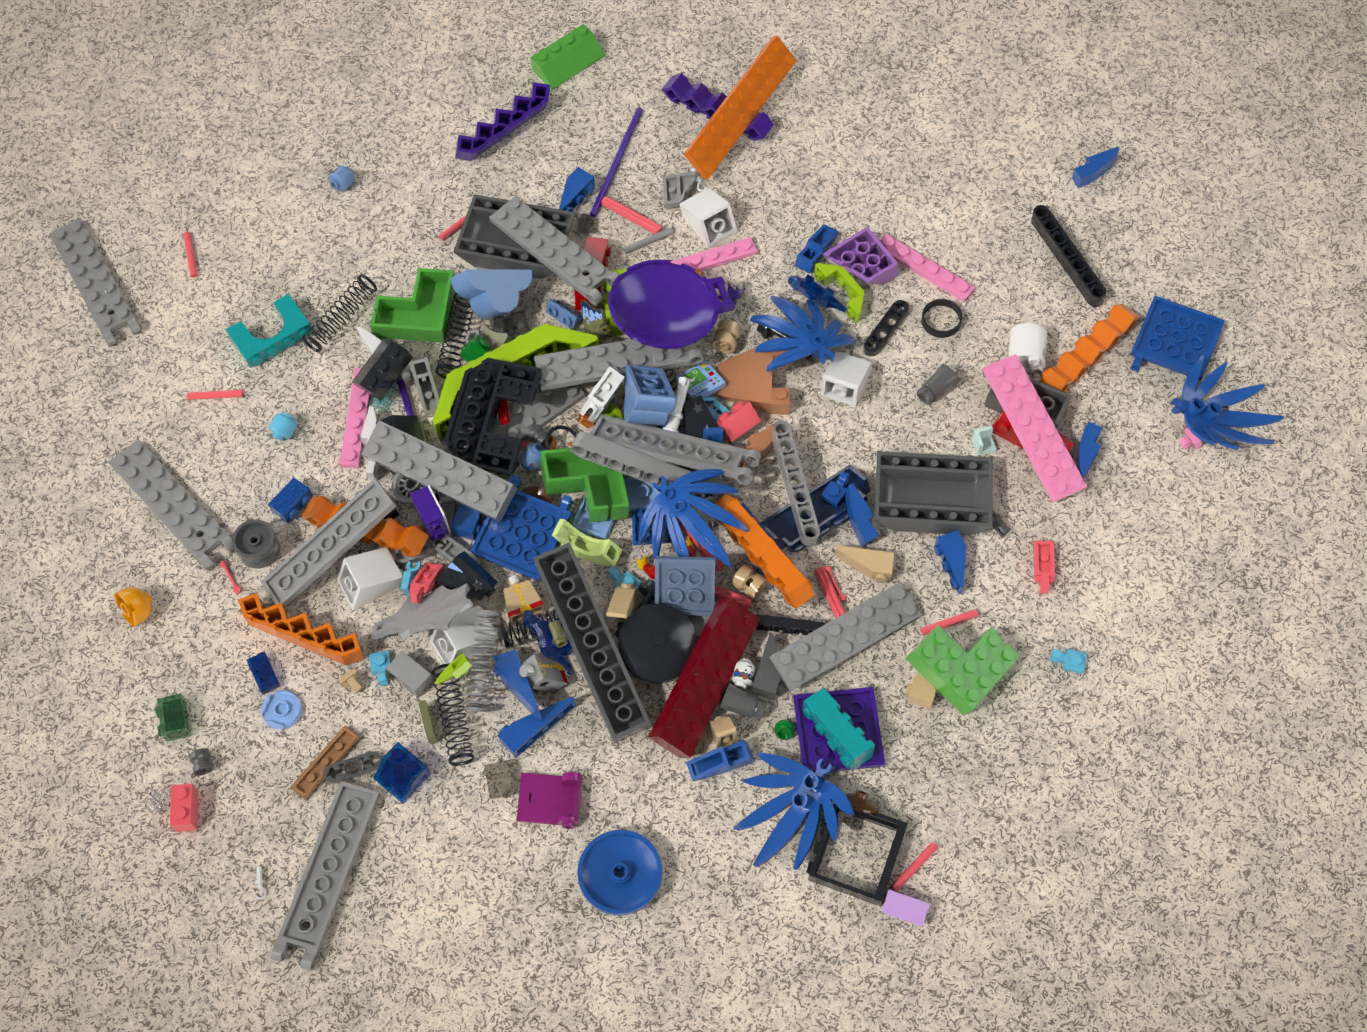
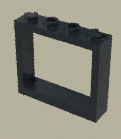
M834 803V807H835V809H836L837 815H838V812H839V811H840V812H843V811L840 810V809L837 807V805ZM853 809L854 817L896 831L876 894L874 895L817 874L830 838L827 825L823 822L819 833L823 835L821 842L816 841L813 854H816L814 862L809 861L806 873L809 874L808 880L881 907L908 823L881 813H865Z

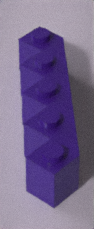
M682 73L673 75L661 89L671 102L676 104L680 102L686 105V109L698 114L701 112L707 115V119L712 117L727 97L723 92L712 95L703 83L691 85L687 77ZM765 112L757 113L743 133L747 134V138L753 141L764 139L774 124Z
M533 82L530 98L515 95L511 111L496 108L493 124L477 121L474 137L458 135L455 159L474 160L543 111L549 101L550 85Z

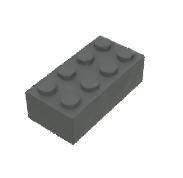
M1030 378L1057 429L1069 406L1072 395ZM991 387L986 398L985 407L1000 413L1003 408Z

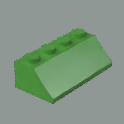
M582 24L530 57L532 70L546 84L550 85V88L553 90L603 58L605 54L595 35Z

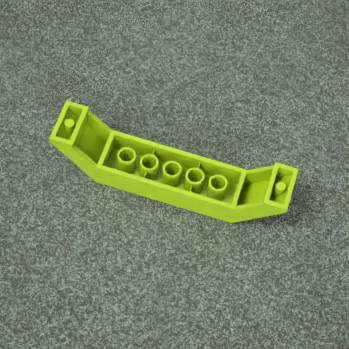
M543 324L533 328L532 331L524 335H519L508 343L502 344L493 351L486 352L478 359L471 360L466 365L452 370L446 376L433 418V424L439 441L442 442L445 439L464 373L469 368L476 367L486 358L536 367L534 356L599 345L598 337L588 333Z

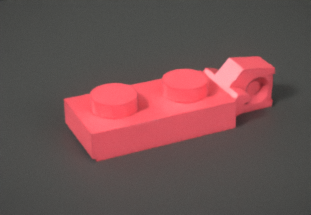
M1034 540L1035 582L1040 583V593L1048 594L1050 589L1049 583H1053L1055 577L1054 541Z
M424 563L410 583L409 594L411 595V603L419 604L423 595H428L435 585V581L443 573L444 565Z

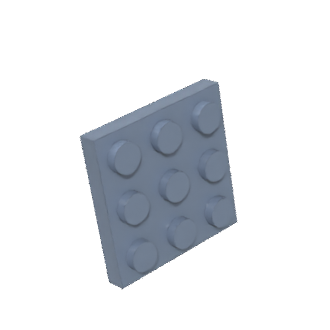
M656 556L655 604L672 606L685 615L710 616L715 608V557Z

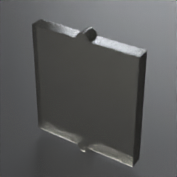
M517 758L507 761L499 760L497 763L484 765L490 800L501 797L508 798L511 795L519 794L521 776Z

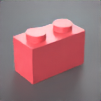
M737 402L732 406L733 409L731 411H726L718 416L719 419L716 421L718 427H722L725 441L733 442L761 422L750 402Z
M192 783L172 785L170 826L176 832L197 830L198 789Z

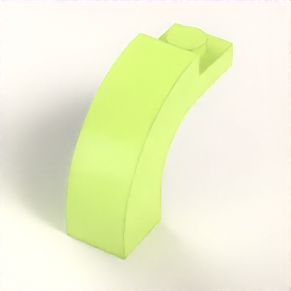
M565 519L559 520L552 534L561 543L560 546L570 542L576 557L597 565L615 566L622 552V549L612 540H600L589 537L578 531Z

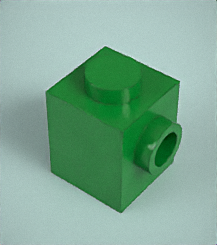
M477 334L462 347L460 355L467 362L476 360L490 351V345L485 338H481Z

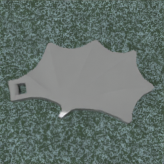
M464 584L453 590L447 589L442 585L432 593L423 596L419 604L411 603V596H409L395 615L387 617L374 625L371 638L378 640L391 634L400 633L398 636L401 640H404L412 634L430 629L449 630L454 618L474 605L466 596L470 590L469 585Z

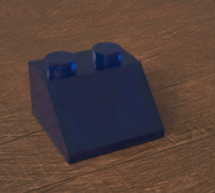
M397 742L383 757L373 779L404 804L430 776L431 772L422 761Z

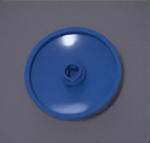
M628 830L609 831L593 839L584 849L578 863V882L586 900L599 911L610 915H629L646 907L656 896L662 881L661 859L656 848L644 836Z

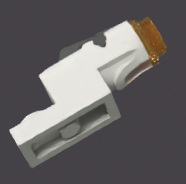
M609 366L588 395L589 398L578 413L579 417L576 420L586 428H589L590 425L593 426L616 394V390L625 377Z

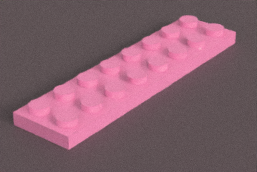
M1017 354L984 366L982 370L1052 503L1084 490L1087 485Z

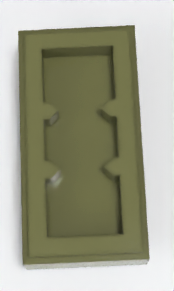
M426 700L419 701L418 705L427 740L431 745L438 743L434 729L437 726L435 715L430 714Z

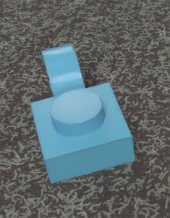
M410 561L406 564L407 571L403 573L400 587L406 596H411L409 594L410 583L423 566L420 561H417L415 568H413V564Z
M614 566L608 570V577L617 582L615 588L621 586V583H631L633 587L638 588L642 585V581L628 571L622 575Z
M1053 649L1049 661L1063 664L1062 670L1083 674L1087 653L1067 649L1064 653L1061 650Z
M389 650L369 654L372 674H377L380 686L388 685L386 667L391 663Z

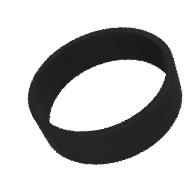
M933 300L923 309L922 326L927 333L934 337H950L957 333L961 327L962 311L956 303L950 300ZM946 306L957 313L959 323L951 330L939 331L927 324L924 315L932 307Z

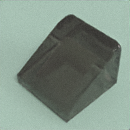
M582 213L577 219V233L597 234L598 218Z

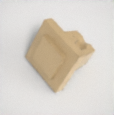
M355 669L349 670L338 681L341 687L343 686L346 689L349 686L355 694L362 689L356 681L359 676Z

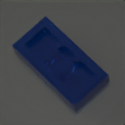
M265 651L246 660L262 695L281 686Z

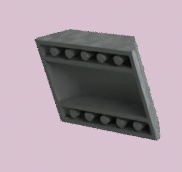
M473 195L454 248L456 255L474 267L532 270V277L539 279L554 274L552 270L490 222L489 217L509 202V200ZM526 204L565 236H569L576 215L575 212Z
M877 451L874 521L892 531L947 534L959 530L960 535L970 536L991 529L993 527V458Z

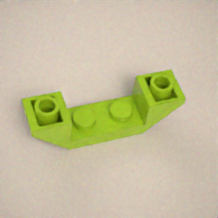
M823 263L815 264V279L818 282H822L824 286L836 280L837 284L847 291V295L851 299L847 301L846 315L856 323L860 322L864 290L843 266Z

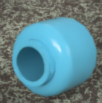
M282 412L274 416L269 429L273 432V437L282 441L283 438L290 439L297 423L294 417Z

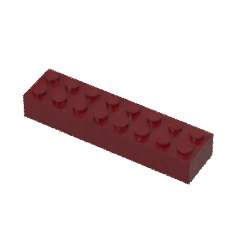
M730 597L718 600L648 736L649 739L679 758H691L734 672L737 662L741 659L760 621L758 616Z

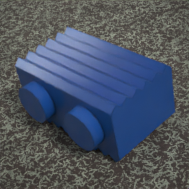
M293 477L268 503V506L273 513L288 523L298 516L300 509L309 504L313 494L306 485Z

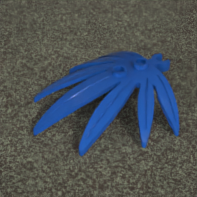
M771 296L770 300L792 323L771 315H753L750 319L751 322L797 338L772 339L756 347V353L788 350L776 357L767 366V372L808 355L820 357L819 360L822 364H825L826 357L832 362L834 361L835 354L827 348L854 344L857 341L855 337L849 334H838L843 325V322L839 319L833 320L827 330H824L822 313L818 306L809 299H806V305L811 319L796 304L777 296Z
M1201 355L1185 379L1182 389V400L1174 398L1170 402L1171 405H1175L1171 412L1174 414L1184 413L1185 423L1191 433L1211 445L1218 443L1235 450L1240 448L1219 435L1245 443L1272 444L1274 440L1252 436L1227 427L1247 428L1279 422L1284 416L1222 410L1224 407L1237 404L1262 390L1265 384L1232 390L1203 401L1202 398L1213 388L1224 372L1227 362L1211 372L1195 390L1204 355Z
M704 469L693 471L679 477L670 485L669 481L664 476H661L660 478L663 480L661 485L658 486L655 482L653 483V487L661 493L652 500L643 515L638 541L641 545L643 544L653 524L652 549L654 559L656 556H660L664 521L667 515L669 534L679 557H690L677 518H679L684 527L700 545L722 563L732 567L725 550L713 531L700 515L691 508V506H694L722 523L749 532L744 524L725 509L706 499L691 495V493H738L737 489L727 485L707 482L698 483L724 474L722 470Z
M757 753V756L769 765L793 775H761L743 779L744 783L762 788H786L794 786V788L753 811L735 825L734 829L740 831L761 824L776 816L793 803L778 822L753 864V866L758 867L772 858L791 840L809 812L793 869L797 870L807 857L816 837L821 805H823L824 817L833 841H836L838 837V817L832 800L840 810L850 816L854 815L852 804L841 789L824 779L826 775L834 770V766L829 764L826 769H823L825 760L822 758L818 760L817 770L814 773L809 768L791 759L773 754Z

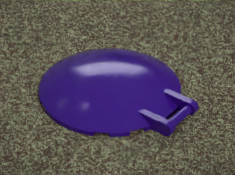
M662 259L643 261L628 267L626 272L618 275L614 280L608 299L612 319L624 334L641 344L662 349L681 348L696 343L712 330L718 314L735 309V304L730 300L725 288L723 277L707 279L705 276L702 277L696 273L694 268L686 264L678 265L671 263V260ZM718 288L723 302H720L715 289Z

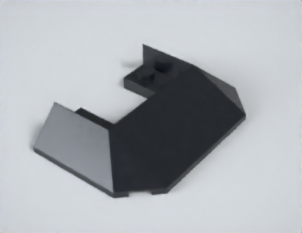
M486 358L481 361V364L465 371L444 442L453 456L478 468L512 476L520 465L518 456L523 441L519 438L492 433L501 399L533 406L536 393L541 394L542 369Z

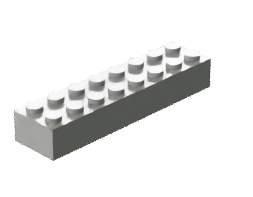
M380 420L361 453L368 460L424 487L430 485L433 491L499 523L517 491L514 484Z

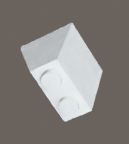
M710 188L679 204L684 219L708 249L738 232L730 203Z
M836 351L834 361L829 363L822 376L821 396L856 407L869 376L871 362L864 358H856L848 353Z
M384 547L345 557L337 581L352 610H355L399 588L403 573L401 569H398L393 554H390L388 548Z
M480 605L458 614L452 621L449 630L434 629L430 642L443 664L453 662L462 653L470 660L475 657L471 654L485 652L484 650L473 648L472 646L493 645L473 639L476 637H493L474 631L493 629L475 624V622H489L488 619L476 616V614H479L476 613L477 609L482 610ZM480 631L498 636L497 631ZM480 639V640H484V641H489V642L495 643L497 639ZM479 647V648L490 649V648H492V647Z

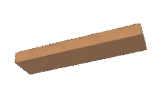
M344 726L290 788L306 801L325 780L323 776L324 769L330 764L342 761L359 742L360 736L347 726Z

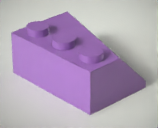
M868 226L823 253V256L839 266H843L847 271L868 284H885L899 275L898 262Z

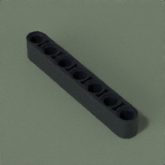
M1037 205L1033 210L1032 225L1087 303L1092 307L1101 306L1106 295V288L1048 207Z

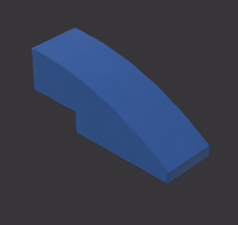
M1119 147L1089 156L1086 159L1085 165L1074 168L1072 179L1078 189L1097 180L1113 165L1117 159Z
M823 224L807 241L806 247L797 255L795 267L810 274L815 269V264L819 263L824 257L823 253L829 250L839 231Z
M1089 421L1082 434L1076 458V467L1083 479L1101 445L1095 442L1101 433L1102 427Z
M852 483L845 489L847 513L853 531L863 547L877 538L879 534L869 521L874 516L873 512Z
M741 740L726 748L721 746L687 761L686 764L691 779L694 782L755 762L749 743Z

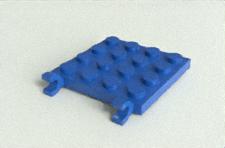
M1154 296L1130 354L1135 357L1131 370L1137 372L1142 360L1187 376L1199 357L1204 355L1199 380L1202 381L1225 320Z
M513 474L510 483L519 489L522 480H520L519 476ZM517 490L500 523L486 517L470 552L476 557L540 582L541 578L533 558L557 547L559 541L552 534L560 519H565L569 522L572 513L568 510L573 504L572 498L564 495L558 507Z

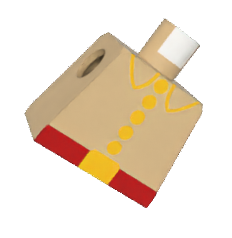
M518 575L508 578L510 586L504 588L503 592L511 624L516 623V619L522 621L524 617L527 619L531 615L535 616L538 613L546 612L542 599L529 580L521 582Z

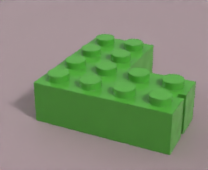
M418 268L412 298L376 295L374 312L370 323L373 335L377 338L443 343L455 293L451 283V277L455 276L454 271Z
M571 448L541 451L540 468L546 495L583 491L590 523L607 521V517H610V520L628 518L629 501L622 473L577 457L571 452Z
M938 625L919 642L905 659L964 716L976 708L1021 655L1008 643L1004 645L1002 643L1004 639L992 627L982 633L970 648L965 651Z

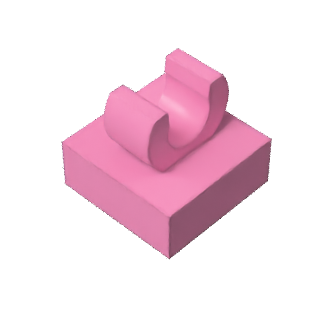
M1188 428L1184 429L1185 437L1179 440L1182 448L1186 449L1192 445L1197 450L1202 447L1201 440L1193 435Z

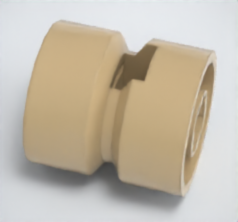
M720 320L712 347L718 352L733 353L740 335L741 326L732 320Z
M744 564L735 574L731 585L739 591L745 590V595L756 600L766 588L768 580L760 573L755 574L754 569Z

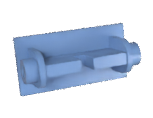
M549 298L546 313L571 330H575L576 323L580 324L582 322L581 314L576 313L572 309L568 311L569 307L560 300Z

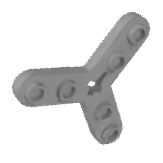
M442 498L438 503L445 514L452 533L450 526L456 514V505L453 500ZM451 533L446 534L442 538L443 544L446 546L445 548L442 544L438 543L436 545L435 540L431 541L428 536L418 556L410 558L404 556L403 552L399 549H394L393 551L395 562L400 566H405L408 561L414 563L437 553L451 563L463 551L470 555L477 563L478 561L473 553L451 538Z

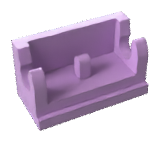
M888 890L882 913L923 927L930 904Z

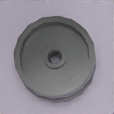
M252 519L243 522L233 533V548L240 560L248 567L257 569L267 567L280 554L281 546L279 539L275 535L273 528L265 521Z

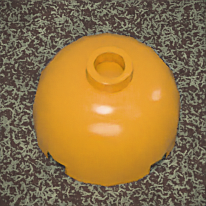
M127 587L114 594L117 608H122L125 614L121 615L132 627L143 623L151 614L152 598L148 592L144 593L136 587Z

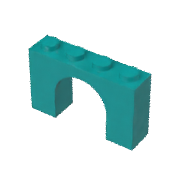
M289 294L273 302L277 313L284 321L282 330L276 336L269 339H258L250 334L242 321L225 329L250 368L260 365L269 357L276 356L281 350L292 347L295 342L302 339L303 335H307L308 330H312L310 323Z

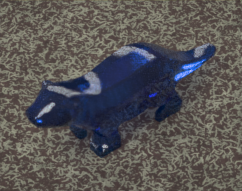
M807 274L805 278L790 276L788 278V283L793 288V291L797 290L816 305L824 308L838 309L844 313L847 312V308L834 297V290L829 287L823 288L814 282V277Z
M526 610L524 612V623L536 635L541 653L546 658L561 664L567 671V674L571 675V668L564 657L571 655L572 646L569 640L567 645L557 648L552 643L553 637L548 627L551 622L542 620L529 610Z

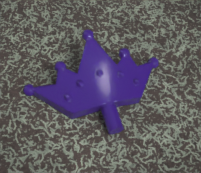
M727 283V292L730 300L736 305L735 299L741 298L746 288L739 290L738 286H736V290H734L730 283Z

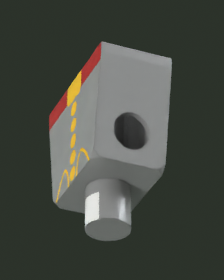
M555 650L533 654L523 662L519 670L522 677H527L532 689L556 693L568 683Z

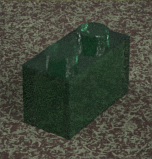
M179 693L158 698V706L155 707V712L160 721V725L157 726L159 736L163 737L166 742L190 737L187 702L184 696Z

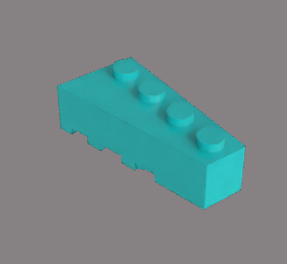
M824 687L804 700L803 713L809 720L812 719L818 733L820 735L824 734L828 739L829 747L832 751L838 752L841 756L840 761L846 768L849 767L851 771H854L872 758L875 744L871 740H865L864 732L860 727L856 729L853 727L851 717L845 712H840V705Z

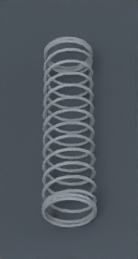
M477 609L476 613H479L476 614L477 617L493 620L494 622H475L476 625L493 629L474 631L493 637H476L473 639L493 645H474L472 647L493 653H473L471 655L493 661H471V664L492 669H470V671L492 677H469L470 680L491 685H468L469 688L484 690L489 693H467L469 696L484 698L488 701H466L469 704L479 705L466 706V710L491 712L490 706L479 703H488L492 699L479 695H490L493 691L479 687H491L494 684L479 679H492L495 676L479 671H494L496 668L479 663H495L497 660L479 655H496L497 652L479 647H497V643L480 639H498L499 636L480 631H499L500 628L484 624H495L501 621L484 616H501L502 612Z

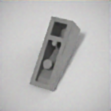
M425 357L411 361L409 363L424 414L435 413L439 402V395L428 358Z

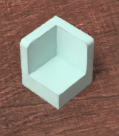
M992 426L974 430L972 443L977 456L996 452L992 439Z

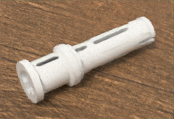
M679 377L675 391V406L673 411L668 413L666 425L663 427L664 430L679 433L678 427L680 420L683 419L682 409L690 379Z

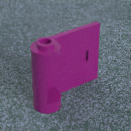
M565 772L562 776L521 773L516 822L562 825V828L573 829L574 826L579 825L583 775L577 772Z

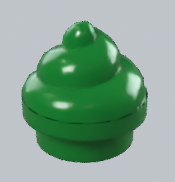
M786 719L778 721L774 727L776 736L781 740L790 739L795 731L793 723Z

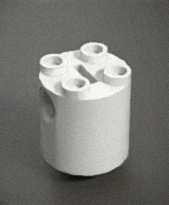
M1034 323L1014 326L1010 330L1009 357L1017 354L1026 373L1042 374L1046 362L1047 330Z

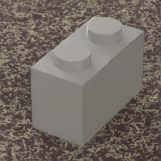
M401 651L386 667V670L392 678L418 698L434 681L431 675L432 671L426 665L420 666L417 663L418 660L411 653L407 655Z

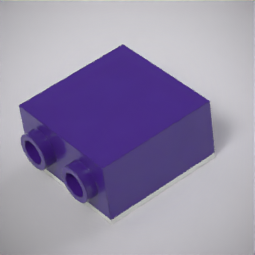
M430 485L410 494L416 512L431 541L442 539L446 534L451 533L445 514Z

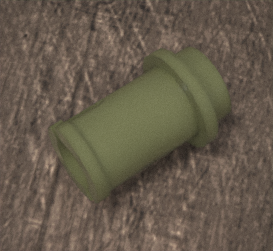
M556 620L549 623L548 627L553 637L552 643L557 648L567 645L568 636L564 634L561 622Z

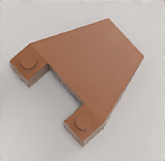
M755 347L718 363L717 373L726 382V387L717 391L716 397L735 403L740 401L750 402L754 409L769 414L789 415L790 388H772V370L766 371L767 366L776 357L788 350L756 353ZM791 363L782 367H791Z

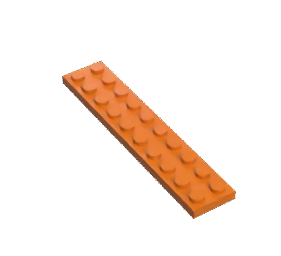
M777 35L769 40L683 155L704 179L710 178L797 60Z

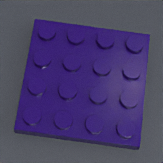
M874 687L828 691L840 705V712H845L851 717L853 727L855 729L860 727L864 732L865 740H871L875 744L872 758L857 769L885 767ZM814 693L793 695L802 765L815 773L817 762L822 758L825 760L823 769H826L831 764L834 766L832 772L851 770L840 761L841 756L838 752L831 750L827 743L828 739L824 734L820 735L814 721L812 719L809 720L803 713L804 700Z

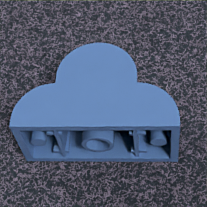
M466 269L451 277V283L459 296L470 299L471 308L479 318L493 320L515 309L519 301V292L526 289L532 281V270Z
M626 365L624 379L626 392L624 400L625 422L664 426L668 413H671L674 409L676 396L663 368Z

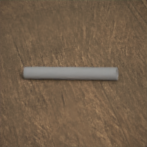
M671 227L623 247L625 254L673 234V230Z

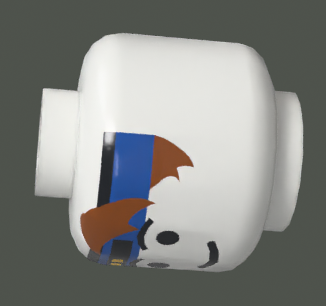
M741 658L737 662L729 682L737 688L745 690L746 687L753 685L756 667L750 660Z

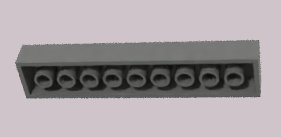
M570 542L534 557L533 561L561 622L562 628L568 636L570 646L613 743L650 728L651 722Z

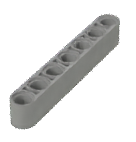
M778 420L773 425L771 438L800 540L805 546H813L816 544L820 534L819 525L790 425L784 420ZM777 430H782L784 433H778ZM781 447H788L789 450H783ZM786 464H792L794 467H788ZM791 481H797L799 484L795 485ZM796 498H802L804 502H799ZM801 515H806L809 517V519L805 520L801 517ZM810 532L814 537H808L806 533Z
M586 432L577 433L571 446V452L577 457L652 485L654 482L658 486L663 483V480L660 478L661 476H664L670 485L679 477L691 472Z

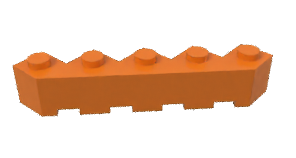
M1124 304L1114 305L1109 311L1110 316L1107 319L1097 321L1092 327L1093 332L1090 335L1081 336L1075 343L1076 348L1073 351L1064 352L1059 357V363L1056 367L1047 368L1042 373L1040 382L1066 392L1070 383H1075L1080 379L1089 366L1092 367L1102 358L1106 350L1109 351L1117 344L1119 338L1123 334L1126 335L1133 328L1140 316Z
M726 494L714 503L728 511L748 528L749 532H745L715 519L716 523L726 527L733 542L744 548L751 563L762 569L768 582L779 588L787 604L797 609L815 595L811 589L813 585L809 579L800 573L793 561L786 557L776 542L764 532L757 520L750 516L736 497L733 498Z
M316 496L311 498L301 518L321 528L347 503L333 505L328 498ZM387 518L381 520L359 541L367 544L375 542L380 548L387 547L392 552L394 549H399L403 552L404 556L411 558L420 554L429 535L424 533V530L419 526L413 525L404 528L398 520Z
M258 593L238 599L243 617L254 628L344 665L365 659L355 633L337 639L331 623L313 629L306 613L289 618L282 603L265 608Z

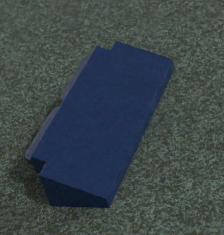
M850 464L809 490L820 529L818 539L827 534L829 528L833 525L839 526L849 519L846 496L838 507L821 499V494L830 481L836 483L843 471L850 475L848 478L850 481L845 489L853 483L868 505L866 494L871 492L868 479ZM802 498L796 499L799 502H804ZM790 504L760 522L781 550L787 547L792 553L799 552L807 547L800 540ZM801 515V517H802L803 519H805V520H808V519H809L808 516H806V515ZM806 533L808 537H814L812 533Z

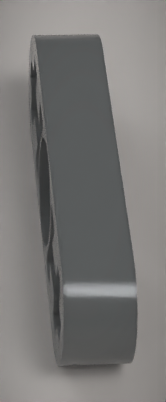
M372 751L330 764L324 769V779L329 784H337L341 781L371 773L381 767L382 757L379 753ZM372 756L374 759L379 760L376 762V766L372 767L371 764L365 765L366 770H362L361 759H363L364 763L369 762ZM349 763H357L359 770L356 773H349L347 771ZM342 765L344 773L347 775L342 777V773L336 775V779L327 777L331 769H334L335 772L341 771L339 766Z

